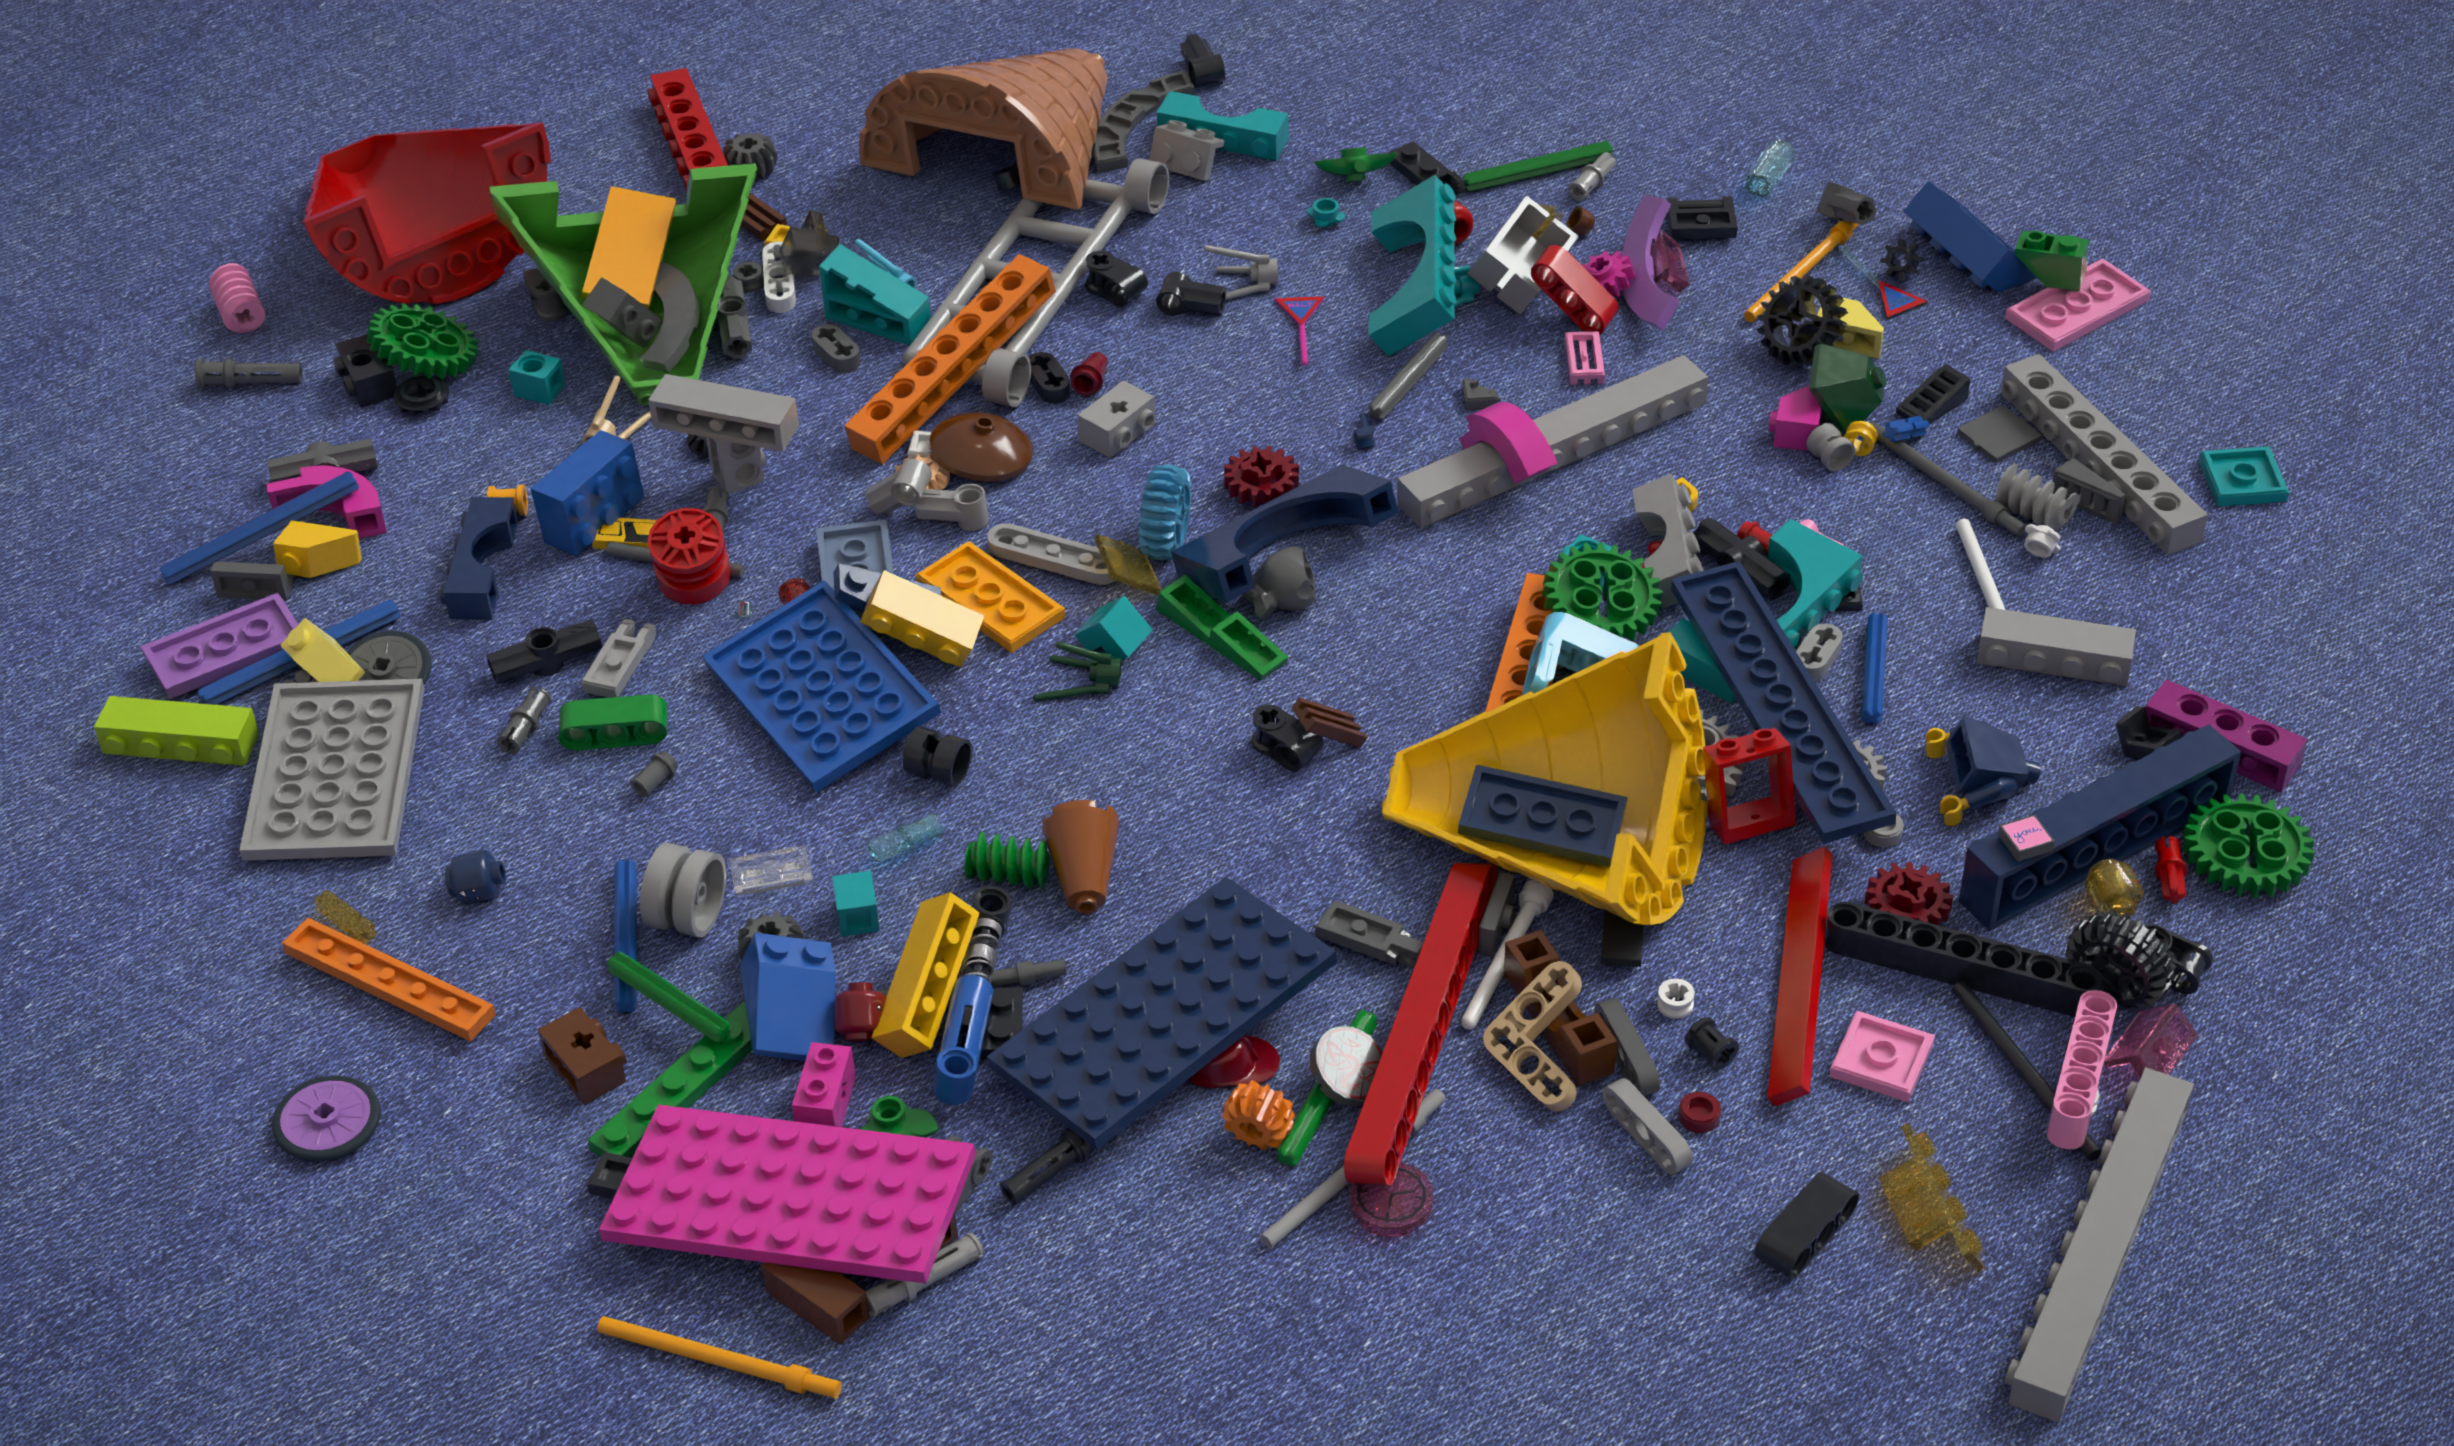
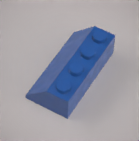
M1929 180L1903 210L1912 219L1909 225L1923 237L1927 233L1932 236L1929 243L1943 254L1949 251L1952 255L1948 260L1963 272L1968 268L1972 272L1969 278L1982 289L1989 285L1997 292H2001L2037 278L2014 254L2015 249L1964 205Z

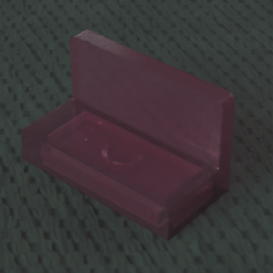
M1660 229L1657 240L1651 244L1650 255L1653 257L1654 282L1657 284L1663 279L1680 293L1690 285L1679 243Z
M2177 1004L2143 1010L2135 1016L2105 1056L2104 1063L2107 1068L2131 1064L2140 1078L2145 1067L2169 1075L2198 1034Z

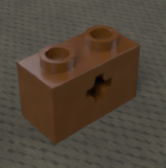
M581 1007L537 1029L543 1056L583 1105L626 1082L623 1065L627 1063L623 1050L617 1042L611 1044L607 1040L606 1033L598 1019L595 1017L590 1019Z

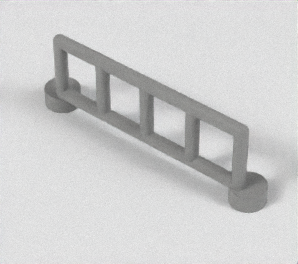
M1140 158L1134 160L1128 170L1124 186L1087 179L1086 187L1083 189V198L1112 203L1093 229L1034 218L1033 216L1043 202L1022 198L904 352L902 357L904 365L909 363L917 352L923 349L966 306L985 279L993 280L1009 264L1000 261V259L1019 235L1079 246V249L1061 273L1051 271L1056 292L1012 335L1014 337L1005 349H995L990 354L986 364L984 363L967 380L982 384V392L986 401L1010 407L1019 406L1026 396L1031 377L1030 359L1026 353L1088 270L1086 266L1087 255L1094 251H1102L1131 210L1150 214H1157L1161 210L1169 187V172L1166 164Z

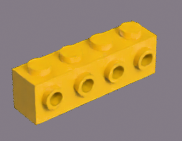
M949 892L920 903L889 988L880 1021L872 1035V1039L900 1058L932 1049L980 913L953 893Z

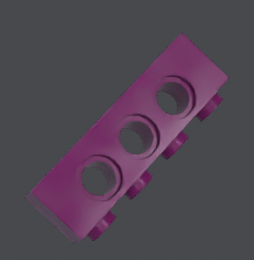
M2167 679L2146 705L2145 709L2150 725L2180 730L2182 736L2210 724L2241 751L2236 774L2282 793L2301 766L2307 738Z

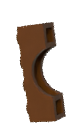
M1542 930L1505 942L1504 975L1517 995L1548 965L1560 961V956ZM1561 976L1555 980V983L1562 988L1566 986V981ZM1545 990L1541 993L1549 1003L1553 1000ZM1573 1000L1542 1033L1577 1086H1581L1615 1073L1617 1040L1598 1013L1589 1016L1584 1015ZM1533 1002L1526 1006L1533 1019L1541 1013L1542 1005L1540 1002Z

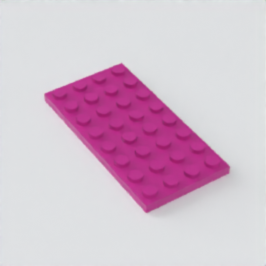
M658 1105L604 1217L599 1232L602 1241L926 1284L975 1159V1148L973 1143Z

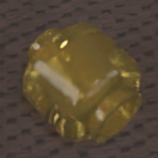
M2115 859L2102 860L2092 866L2084 884V889L2096 912L2099 910L2105 914L2112 909L2119 916L2126 912L2129 916H2132L2137 911V906L2142 901L2144 895L2142 886L2128 863Z

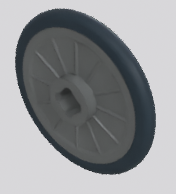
M378 632L361 639L347 651L352 659L365 671L358 681L422 679L425 685L431 672L432 661L428 648L419 638L406 632Z

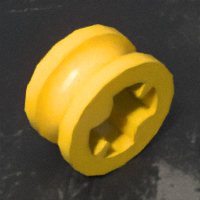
M1865 421L1851 423L1844 435L1845 438L1854 444L1856 456L1870 454L1878 436L1874 426ZM1858 436H1861L1864 439L1863 441H1859L1856 438Z

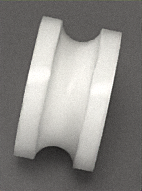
M1669 979L1663 982L1658 991L1657 1007L1659 1011L1671 1019H1681L1690 1015L1694 1005L1695 991L1693 986L1682 979ZM1675 997H1677V1000H1679L1680 998H1682L1683 1000L1675 1001Z

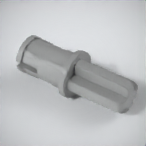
M1605 152L1593 164L1584 166L1581 170V175L1568 187V189H1571L1569 191L1571 197L1577 201H1583L1593 189L1602 186L1605 176L1616 165V159L1611 157L1610 153Z

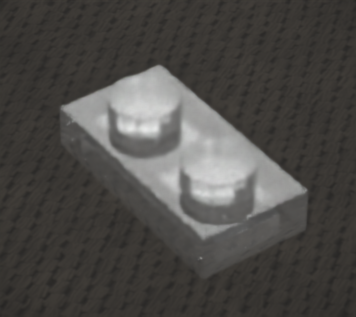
M806 845L729 858L736 897L813 883Z

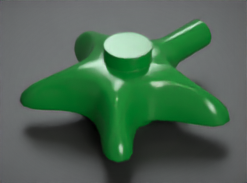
M1366 147L1341 149V158L1314 161V163L1324 172L1346 175L1347 181L1366 180L1365 173L1387 166L1395 159L1397 152L1367 155Z

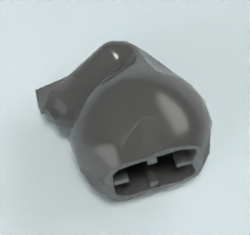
M1296 546L1286 547L1270 555L1252 575L1255 588L1242 594L1247 601L1254 605L1257 617L1262 620H1266L1277 608L1285 611H1298L1312 605L1316 600V585L1304 548Z

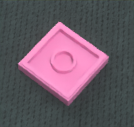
M1856 1011L1831 1065L1829 1077L1909 1102L1933 1047L1935 1035Z

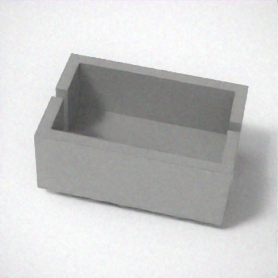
M1527 195L1467 273L1490 292L1493 289L1498 291L1497 297L1518 314L1522 313L1541 290L1531 278L1530 271L1545 249L1550 245H1559L1569 251L1579 237L1555 218L1538 240H1535L1532 237L1550 213Z

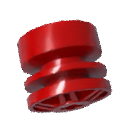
M681 508L670 511L657 519L650 529L647 543L659 590L668 599L680 604H699L710 601L722 593L728 584L731 567L726 551L725 539L720 522L712 514L697 508Z

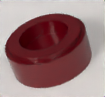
M1693 1092L1682 1098L1679 1104L1678 1117L1684 1128L1694 1133H1707L1718 1126L1721 1105L1714 1096L1705 1092Z

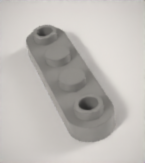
M1008 523L992 527L987 534L990 553L1000 558L1098 585L1110 584L1116 581L1121 574L1120 558L1109 550Z

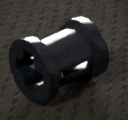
M1703 1017L1696 1021L1690 1027L1684 1040L1690 1049H1697L1708 1059V1065L1716 1071L1728 1066L1739 1051L1738 1042L1734 1038H1726L1716 1029V1023L1710 1017Z

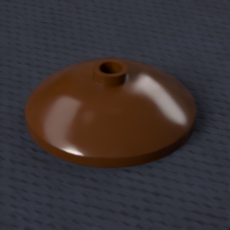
M981 412L957 414L939 423L930 435L929 449L934 460L952 474L970 480L1001 481L1013 478L1029 467L1033 457V444L1029 436L1012 421L994 414Z

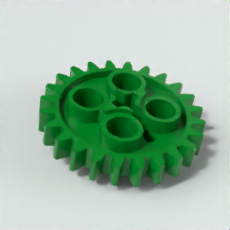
M401 303L400 309L393 305H389L388 310L380 308L379 314H373L367 330V342L371 343L370 350L378 351L377 357L379 359L388 358L387 365H400L401 372L407 369L412 370L413 376H417L419 372H422L429 379H431L432 374H436L441 379H444L445 373L452 377H456L457 372L465 374L467 368H472L478 351V339L473 338L474 331L466 330V323L457 324L456 316L447 318L445 317V311L442 310L435 313L431 306L427 307L426 310H422L418 304H415L414 308H409L406 304Z
M1599 542L1597 550H1592L1587 543H1584L1582 552L1572 546L1568 556L1559 553L1557 562L1551 561L1549 571L1545 573L1542 597L1546 598L1544 608L1552 609L1551 613L1564 612L1617 636L1622 637L1625 635L1629 640L1634 641L1636 632L1644 635L1648 625H1654L1656 615H1659L1663 590L1658 589L1660 579L1652 578L1653 567L1642 569L1644 561L1642 557L1633 561L1630 559L1631 550L1621 555L1618 553L1617 545H1614L1610 551H1606L1603 543ZM1601 571L1604 572L1603 594L1602 587L1599 585ZM1602 597L1603 601L1605 602L1603 610L1604 617H1602L1600 614V604Z
M2239 793L2237 801H2233L2227 794H2224L2221 804L2211 798L2208 801L2207 807L2199 805L2197 806L2196 814H2190L2183 835V852L2188 853L2187 863L2196 864L2195 874L2208 873L2206 883L2222 882L2221 891L2223 892L2232 886L2236 887L2237 896H2241L2244 890H2250L2253 897L2258 898L2259 891L2265 890L2270 897H2274L2276 887L2287 893L2290 884L2299 886L2302 876L2307 877L2315 850H2313L2314 838L2308 837L2309 827L2300 826L2301 816L2288 817L2290 810L2288 806L2277 810L2275 809V800L2273 799L2265 805L2261 803L2259 795H2255L2252 801H2247L2243 793ZM2246 824L2248 826L2249 831L2248 836L2244 835L2246 830ZM2249 855H2252V859H2251V863H2250L2251 867L2249 866V861H2248Z

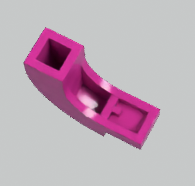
M1498 402L1466 416L1469 423L1467 425L1469 432L1459 438L1463 448H1469L1483 441L1492 445L1504 460L1515 484L1538 475L1558 463L1539 427L1519 407L1508 402Z
M308 466L300 468L301 477L266 484L271 507L274 509L350 471L356 479L359 489L317 511H330L341 515L347 521L349 529L358 531L359 538L387 533L375 487L365 477L352 470L335 466Z

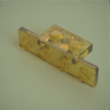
M1908 1122L1900 1127L1915 1157L1879 1177V1180L1909 1244L1915 1250H1918L1951 1231L1963 1257L1977 1272L1985 1269L1986 1267L1979 1255L1985 1251L1974 1230L1972 1228L1967 1230L1963 1220L1968 1218V1214L1956 1195L1951 1197L1947 1189L1953 1184L1944 1167L1940 1163L1935 1164L1932 1155L1937 1153L1933 1142L1925 1131L1918 1134Z

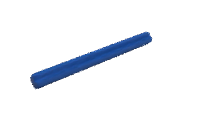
M347 471L160 567L161 573L166 582L172 585L213 564L214 561L217 562L286 527L291 521H298L359 489L358 483L353 474Z
M387 600L323 631L342 646L399 619V609L392 600ZM283 649L200 688L197 691V695L201 704L218 705L300 665Z

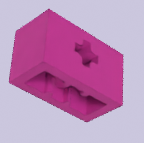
M811 1042L792 1103L795 1122L842 1127L856 1080L851 1046Z

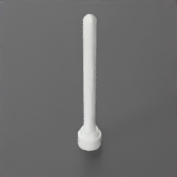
M1529 880L1525 883L1519 894V906L1521 909L1461 1019V1024L1465 1029L1471 1030L1476 1027L1504 974L1505 942L1524 936L1534 916H1538L1548 909L1554 897L1551 888L1534 880Z

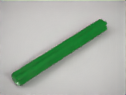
M1602 141L1465 173L1462 176V180H1464L1466 192H1473L1592 164L1605 152L1610 153L1611 157H1613V148L1609 141Z
M1360 1010L1354 1016L1349 1027L1358 1028L1371 1036L1377 1026L1375 1022L1377 1017L1374 1013ZM1318 1080L1294 1119V1124L1289 1134L1285 1136L1277 1148V1160L1281 1164L1285 1163L1293 1167L1299 1162L1334 1101L1323 1093L1320 1089L1322 1084Z

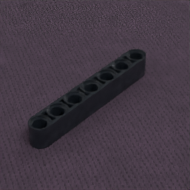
M1850 902L1836 903L1828 910L1824 943L1826 948L1838 955L1951 985L1965 981L1974 991L2072 1017L2076 1016L2079 1000L2083 993L2092 990L2101 991L2102 975L2099 970L2088 964Z

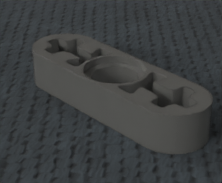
M1617 998L1596 1003L1594 1012L1600 1015L1617 1040L1616 1062L1625 1079L1629 1080L1643 1096L1658 1093L1660 1081L1655 1064L1621 1002Z

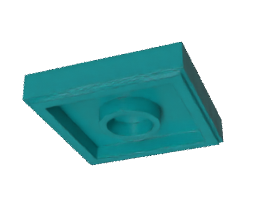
M2270 446L2200 451L2198 461L2217 507L2287 502L2289 490Z

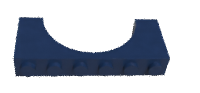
M1340 465L1171 551L1178 579L1186 575L1207 595L1227 603L1255 588L1248 559L1267 544L1286 535L1324 525L1356 524L1371 528L1398 514L1391 481Z

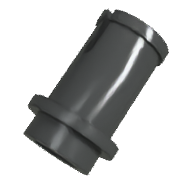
M662 751L660 754L655 753L651 756V762L630 780V785L638 795L648 798L666 778L671 779L675 776L678 763L666 751Z

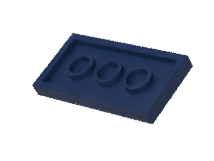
M1476 764L1458 824V834L1610 867L1616 835L1620 833L1628 797Z

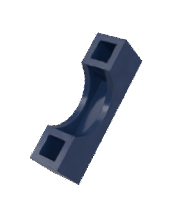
M471 497L468 510L463 511L461 517L462 531L460 535H456L454 541L455 555L453 559L448 560L447 582L442 583L440 588V600L442 604L447 606L449 619H493L499 593L494 570L481 563L490 555L513 547L519 525L513 498Z

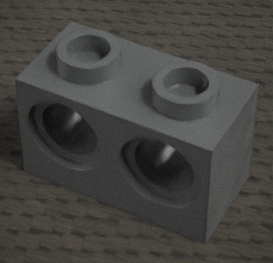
M603 277L600 278L582 304L619 334L644 349L663 323L659 317L629 293Z

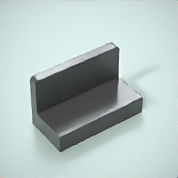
M214 561L210 570L218 598L260 600L279 593L283 601H287L297 578L295 575L286 574L284 565Z

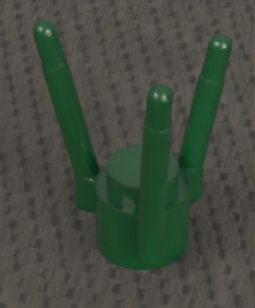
M1058 641L1055 644L1056 648L1089 658L1091 661L1051 655L1049 660L1063 665L1090 669L1089 681H1095L1096 685L1039 693L1033 696V700H1052L1092 693L1108 694L1109 687L1119 688L1122 659L1114 658L1112 654L1098 653Z

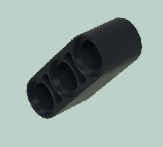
M1822 1171L1817 1173L1763 1232L1756 1244L1754 1257L1790 1279L1796 1278L1851 1217L1858 1204L1859 1193Z

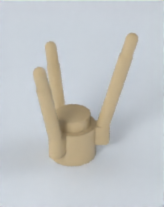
M619 376L613 378L600 409L597 410L592 424L582 438L583 444L599 430L616 436L614 424L604 418L620 382ZM650 411L617 437L626 440L651 419Z

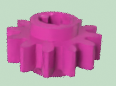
M1604 251L1602 255L1591 256L1587 264H1581L1615 297L1620 296V291L1623 288H1630L1628 280L1635 278L1633 266L1628 255L1622 257L1620 251H1616L1612 256L1607 251Z

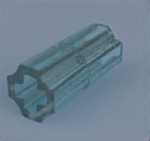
M1775 139L1770 142L1745 177L1747 181L1745 188L1751 195L1763 198L1769 195L1794 159L1793 151L1795 149L1788 141L1784 142Z

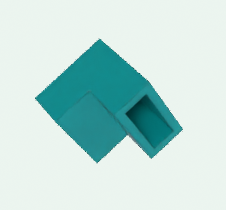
M1122 596L1098 608L1074 636L1085 649L1094 650L1101 646L1107 654H1112V657L1124 660L1135 651L1153 629L1129 600Z

